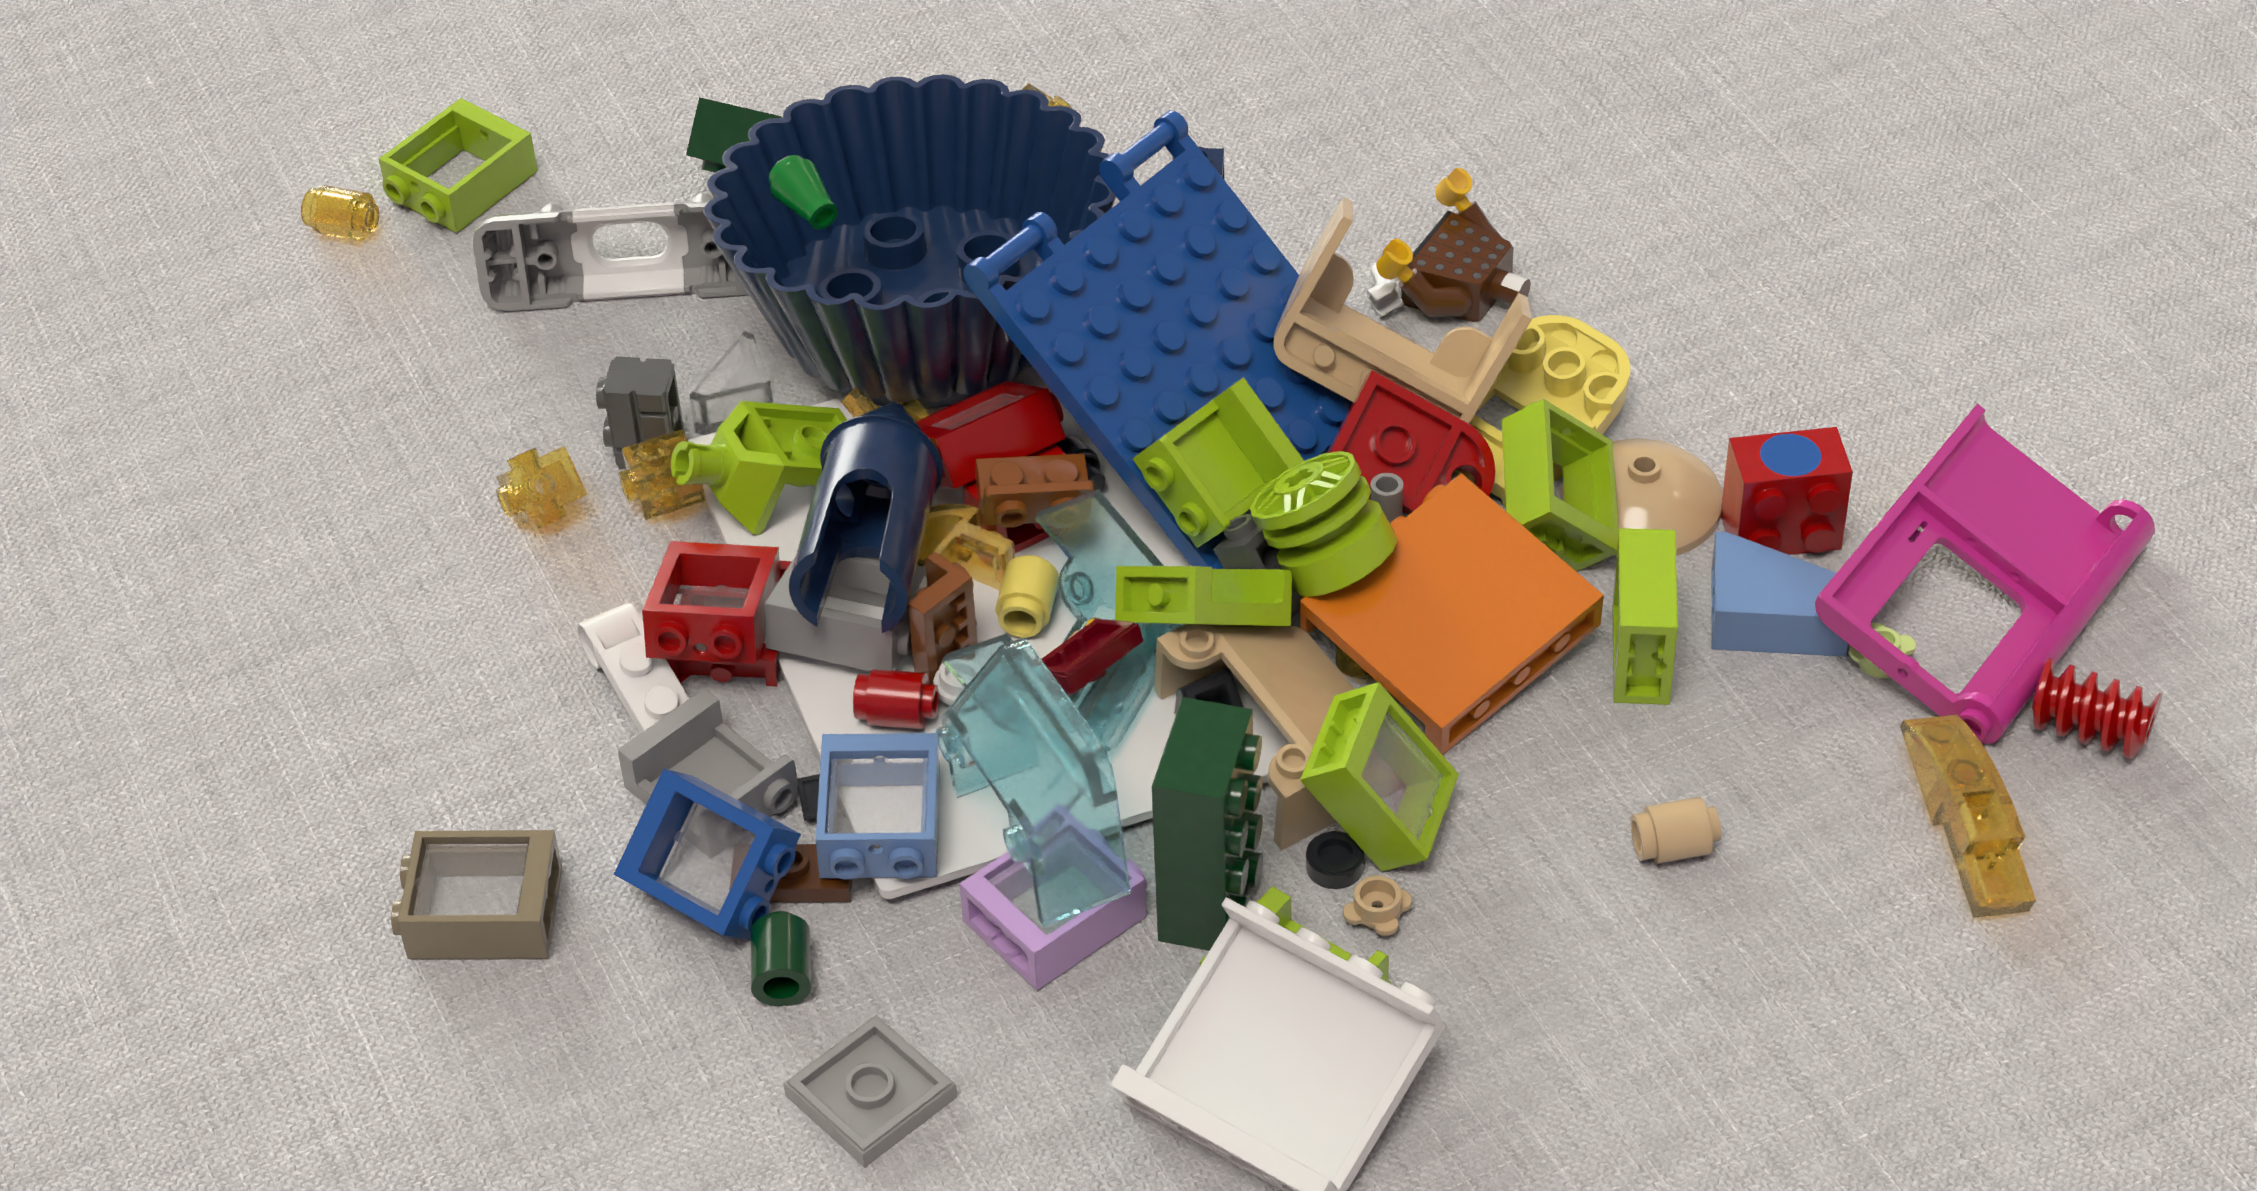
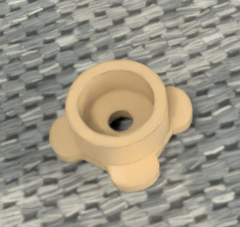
M1379 875L1369 876L1356 885L1354 900L1344 906L1343 916L1349 924L1356 925L1361 923L1367 928L1375 930L1379 935H1392L1398 930V918L1401 913L1411 908L1412 898L1407 891L1400 889L1394 880Z

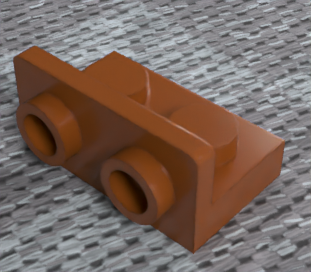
M1084 453L976 459L975 479L982 526L1000 525L1002 527H1017L1024 523L1054 522L1064 525L1072 524L1079 520L1091 519L1095 490L1093 481L1088 480Z
M932 552L925 558L927 587L921 589L908 602L914 672L928 673L930 684L932 685L936 672L946 659L956 655L975 656L978 653L977 622L973 594L974 583L972 577L963 566L958 563L949 562L936 552Z

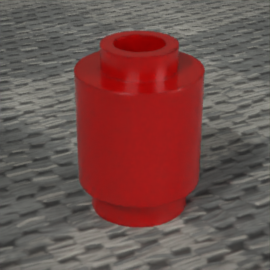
M873 669L870 675L858 674L856 677L853 691V714L855 719L867 720L869 726L924 729L927 718L935 719L937 716L939 689L938 685L930 684L928 673Z

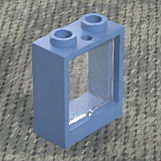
M938 733L822 734L816 827L819 878L848 880L855 878L911 879L915 877H937L940 790Z

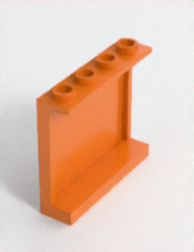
M1462 473L1446 486L1441 484L1433 488L1424 498L1422 505L1407 517L1399 516L1390 523L1398 541L1393 552L1380 566L1362 579L1343 589L1320 596H1302L1300 601V628L1309 634L1317 627L1377 682H1380L1390 694L1425 724L1426 737L1442 755L1601 625L1604 595Z

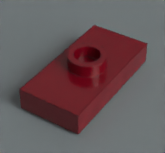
M1096 618L1028 668L1025 674L1030 690L1073 695L1087 683L1101 679L1106 675V669L1144 642L1139 624Z

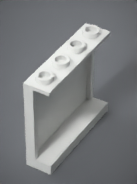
M1226 897L1222 907L1230 917L1227 924L1136 1071L1123 1064L1110 1085L1128 1105L1281 1191H1347L1445 1028L1444 1023L1433 1007L1436 1001L1428 993L1410 983L1404 982L1399 989L1382 980L1383 972L1369 961L1357 955H1351L1349 960L1346 961L1329 952L1331 945L1308 929L1300 927L1295 934L1278 925L1280 918L1257 902L1249 901L1246 907Z

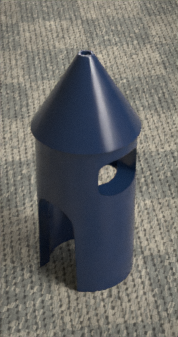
M896 402L842 422L827 435L823 442L820 453L822 473L813 492L789 579V594L794 606L808 622L816 627L818 626L836 567L840 561L847 558L870 557L879 559L880 572L890 580L881 620L882 633L893 628L906 611L933 495L939 488L942 480L943 464L933 442L905 408Z

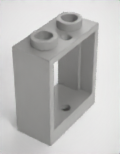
M870 557L847 558L840 561L836 567L827 596L884 608L890 580L880 572L879 559ZM795 558L765 602L767 649L872 671L873 669L895 671L904 655L911 656L912 654L908 603L901 620L884 633H882L880 619L825 607L817 627L808 622L797 611L789 594V579ZM916 566L908 602L921 589L927 587L925 567Z

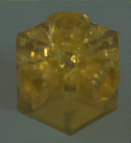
M683 429L622 448L626 470L618 472L620 484L628 503L637 500L645 520L706 501L703 484L679 485L676 482L677 478H673L671 472V457L674 448L679 442H688Z
M565 446L541 457L536 447L506 460L511 470L496 477L500 485L496 489L498 501L509 518L515 516L518 525L534 519L537 527L541 528L567 516L563 505L587 495ZM535 484L538 486L539 492L536 490Z

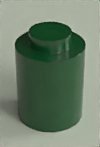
M786 911L769 913L754 922L750 931L751 992L757 1000L764 1004L790 1006L803 1001L811 992L810 928L804 919Z

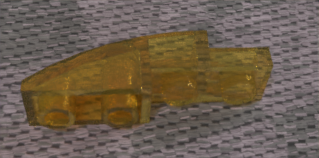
M1958 715L1903 720L1900 728L1932 826L1943 825L1973 918L2029 912L2036 899L2019 851V847L2026 836L2006 786L1984 746Z

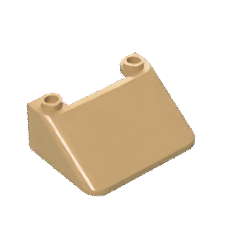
M1185 624L1158 637L1154 691L1161 699L1176 693L1177 689L1228 667L1290 743L1278 750L1277 754L1272 758L1268 770L1269 784L1278 796L1274 842L1280 850L1337 822L1305 787L1300 778L1334 695L1354 690V688L1312 637L1303 629L1292 625ZM1370 753L1362 777L1378 796L1383 798L1402 788L1376 757Z

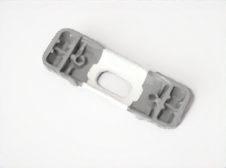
M708 194L695 195L687 202L564 210L556 204H548L543 206L538 212L495 215L480 223L474 232L473 250L482 298L489 306L501 311L563 308L570 306L573 302L698 294L701 298L749 294L713 241L714 229L703 212L705 205L713 199ZM656 223L666 231L668 237L666 249L654 256L605 258L597 253L593 245L595 231L606 225Z

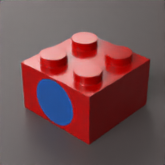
M1837 427L1729 438L1721 504V519L1725 532L1787 555L1842 550L1853 471Z

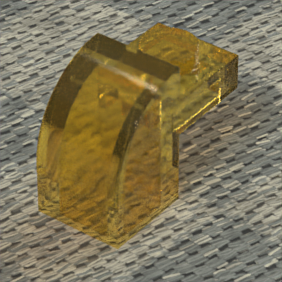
M942 504L930 508L917 566L925 567V558L932 552H936L949 562L958 563L963 566L973 580L1000 591L1006 566L1009 561L1015 558L1014 541L1004 538L997 532L982 529L979 508L964 504Z

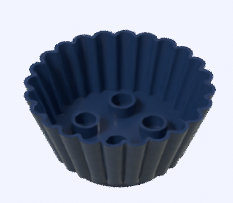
M941 74L925 77L918 82L902 76L887 77L874 82L869 88L861 85H845L829 91L823 100L804 99L792 103L783 111V118L767 119L755 124L748 133L750 141L741 142L728 148L722 156L726 168L711 175L707 181V188L712 194L713 199L705 205L703 212L714 229L712 235L714 243L786 352L797 360L806 374L822 377L825 384L830 388L840 390L861 401L878 406H885L896 402L905 409L947 407L1002 382H1010L1024 368L1032 366L967 285L963 276V269L978 257L986 258L1020 232L1023 222L1036 212H1044L1053 219L1057 227V237L1065 245L1113 207L1116 196L1103 181L1099 172L1100 163L1109 156V154L1101 152L1105 142L1103 134L1089 127H1080L1081 115L1076 110L1065 106H1048L1049 100L1046 95L1038 91L1016 90L1010 92L1007 85L994 79L973 80L965 84L960 78ZM797 155L815 164L831 201L838 208L837 218L830 226L821 230L813 229L806 220L773 198L770 190L769 174L775 164L781 159ZM1032 249L999 275V282L1007 291L1044 261Z

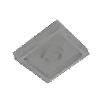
M877 1015L783 1083L785 1096L864 1168L957 1098L956 1084Z

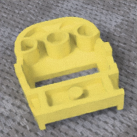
M1546 315L1533 318L1478 410L1494 395L1519 410L1524 409L1530 403L1545 399L1603 435L1625 402L1630 378L1629 358L1617 342L1578 319L1562 315ZM1474 415L1469 424L1485 438L1494 457L1495 480L1491 493L1501 498L1502 506L1506 508L1502 431ZM1553 462V478L1555 482L1563 477V467ZM1457 470L1476 483L1474 477L1469 472Z

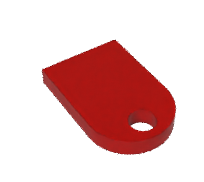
M1373 370L1366 376L1327 452L1344 451L1353 454L1361 470L1360 476L1366 478L1369 486H1371V480L1378 474L1393 473L1399 476L1403 481V513L1407 515L1422 505L1424 498L1433 488L1441 484L1446 486L1451 482V475L1455 470L1469 472L1474 477L1476 486L1487 496L1490 495L1495 480V462L1492 451L1478 430Z

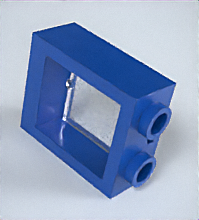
M663 768L613 875L723 936L750 940L752 925L759 918L769 914V902L780 878L788 873L793 865L796 855L795 847L801 834L692 775Z

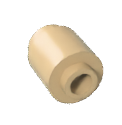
M1701 797L1645 806L1643 813L1631 815L1632 840L1640 861L1652 859L1655 864L1709 855L1713 851V842L1721 840V826L1718 813L1714 806L1706 807Z

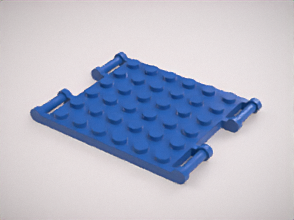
M1169 110L1156 119L1154 128L1125 151L1122 153H1112L1100 163V176L1120 201L1118 204L1065 245L1057 237V227L1053 219L1044 212H1036L1023 222L1020 232L986 258L978 257L966 265L963 269V276L970 289L1191 566L1224 569L1218 556L1213 551L1225 538L1223 532L1197 548L1189 536L1179 528L1175 517L1157 492L1147 484L1141 470L1132 458L1243 377L1304 461L1328 452L1353 402L1287 367L1278 359L1274 350V333L1299 274L1188 135L1189 128L1184 117L1176 111ZM1163 147H1166L1174 157V160L1140 186L1133 177L1134 170ZM1034 249L1044 262L1006 291L999 282V275ZM1249 509L1244 514H1251V510Z

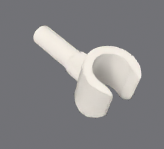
M1375 263L1371 269L1377 285L1366 292L1373 309L1382 317L1404 305L1395 290L1397 286L1395 280L1381 277L1377 272Z

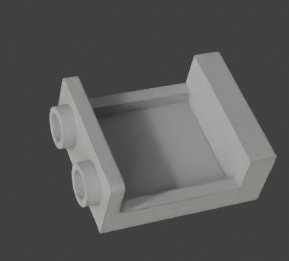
M705 688L618 749L624 787L645 804H647L663 768L692 775L770 818L775 814L785 811L799 797L795 761L785 754L773 762L724 724L719 699ZM700 805L686 838L714 860L731 846L744 841L750 831Z

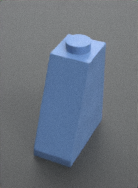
M1716 531L1711 568V649L1846 657L1848 643L1820 620L1815 608L1817 596L1834 577L1836 572L1734 534Z

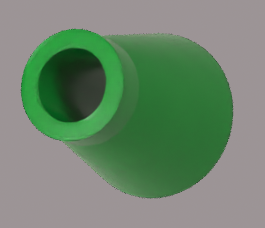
M797 155L785 157L775 164L769 174V184L773 198L806 220L813 229L821 230L830 226L837 218L838 208L831 201L815 164Z

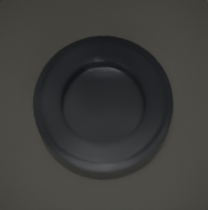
M1340 831L1322 833L1313 838L1307 846V874L1314 883L1324 888L1343 889L1355 884L1363 874L1364 851L1348 833Z

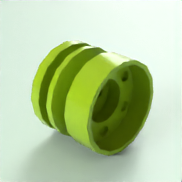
M1344 451L1325 453L1297 464L1269 482L1255 496L1250 506L1258 527L1263 528V534L1268 545L1279 549L1277 559L1282 570H1290L1292 572V588L1296 594L1305 597L1320 596L1343 589L1362 579L1380 566L1393 552L1398 541L1395 531L1379 502L1369 500L1372 491L1366 478L1360 476L1361 470L1351 453Z

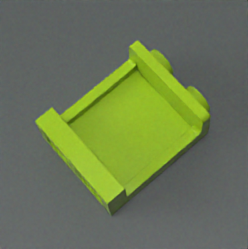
M1244 377L1132 458L1141 470L1147 484L1157 492L1175 517L1179 528L1189 536L1197 548L1228 528L1231 524L1230 520L1248 511L1255 496L1269 482L1286 470L1304 461Z
M1116 566L1115 620L1166 624L1291 626L1292 572L1290 570L1212 569V567Z

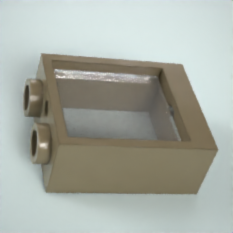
M415 831L411 854L403 855L401 859L400 881L404 890L402 900H394L391 911L392 931L394 935H401L407 959H548L562 873V863L555 831Z

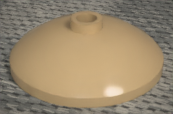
M1644 438L1613 441L1618 529L1675 530L1676 556L1689 552L1705 542L1719 524L1723 496L1721 485L1709 466L1694 454L1664 441ZM1562 482L1561 500L1565 502L1564 483Z

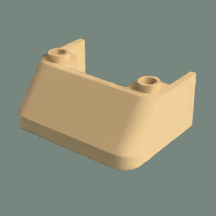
M1343 197L1307 258L1275 329L1274 350L1278 359L1287 367L1354 402L1366 376L1373 370L1469 424L1532 320L1528 297L1518 293L1493 337L1472 327H1459L1451 330L1444 336L1435 353L1427 350L1344 304L1352 290L1354 276L1350 263L1342 255L1335 252L1353 222V203Z

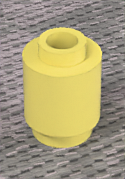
M1024 555L1012 559L1007 564L995 607L999 624L1007 633L1021 638L1037 635L1048 624L1059 584V573L1050 562L1039 556Z

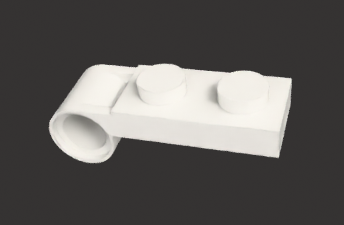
M625 603L577 624L578 636L587 658L595 669H603L639 733L645 731L689 699L666 659L646 658L643 621L631 603Z

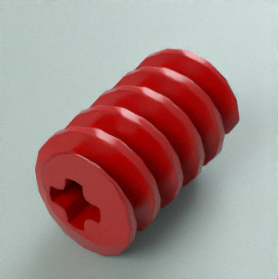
M2048 658L2033 699V723L2036 729L2044 730L2055 718L2056 733L2060 737H2066L2078 725L2079 743L2088 745L2096 734L2100 732L2101 749L2106 752H2111L2122 739L2124 757L2133 759L2149 739L2159 711L2162 693H2159L2149 706L2143 705V687L2136 686L2125 699L2121 697L2120 680L2114 678L2103 692L2098 690V673L2092 671L2082 684L2076 683L2074 665L2069 664L2060 677L2054 676L2053 659Z

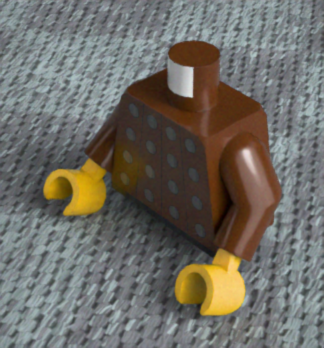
M1455 168L1448 175V179L1444 177L1435 189L1437 201L1445 206H1455L1458 211L1456 213L1447 211L1413 253L1409 245L1400 239L1391 240L1383 249V255L1377 260L1376 269L1378 274L1385 279L1392 280L1397 277L1400 280L1398 286L1401 288V299L1405 306L1420 309L1429 317H1454L1477 322L1483 319L1497 300L1512 305L1518 293L1528 297L1531 283L1529 279L1512 273L1514 247L1510 241L1504 239L1491 225L1477 202L1473 201L1470 203L1466 197V194L1472 188V179L1468 172L1462 168Z

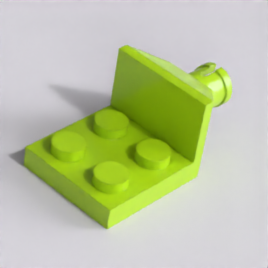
M740 401L718 427L710 445L694 444L693 442L686 441L679 442L676 445L671 457V472L673 478H677L676 482L679 485H708L723 507L752 534L760 535L767 525L785 484L796 487L816 486L822 473L820 453L823 442L837 425L847 421L840 408Z

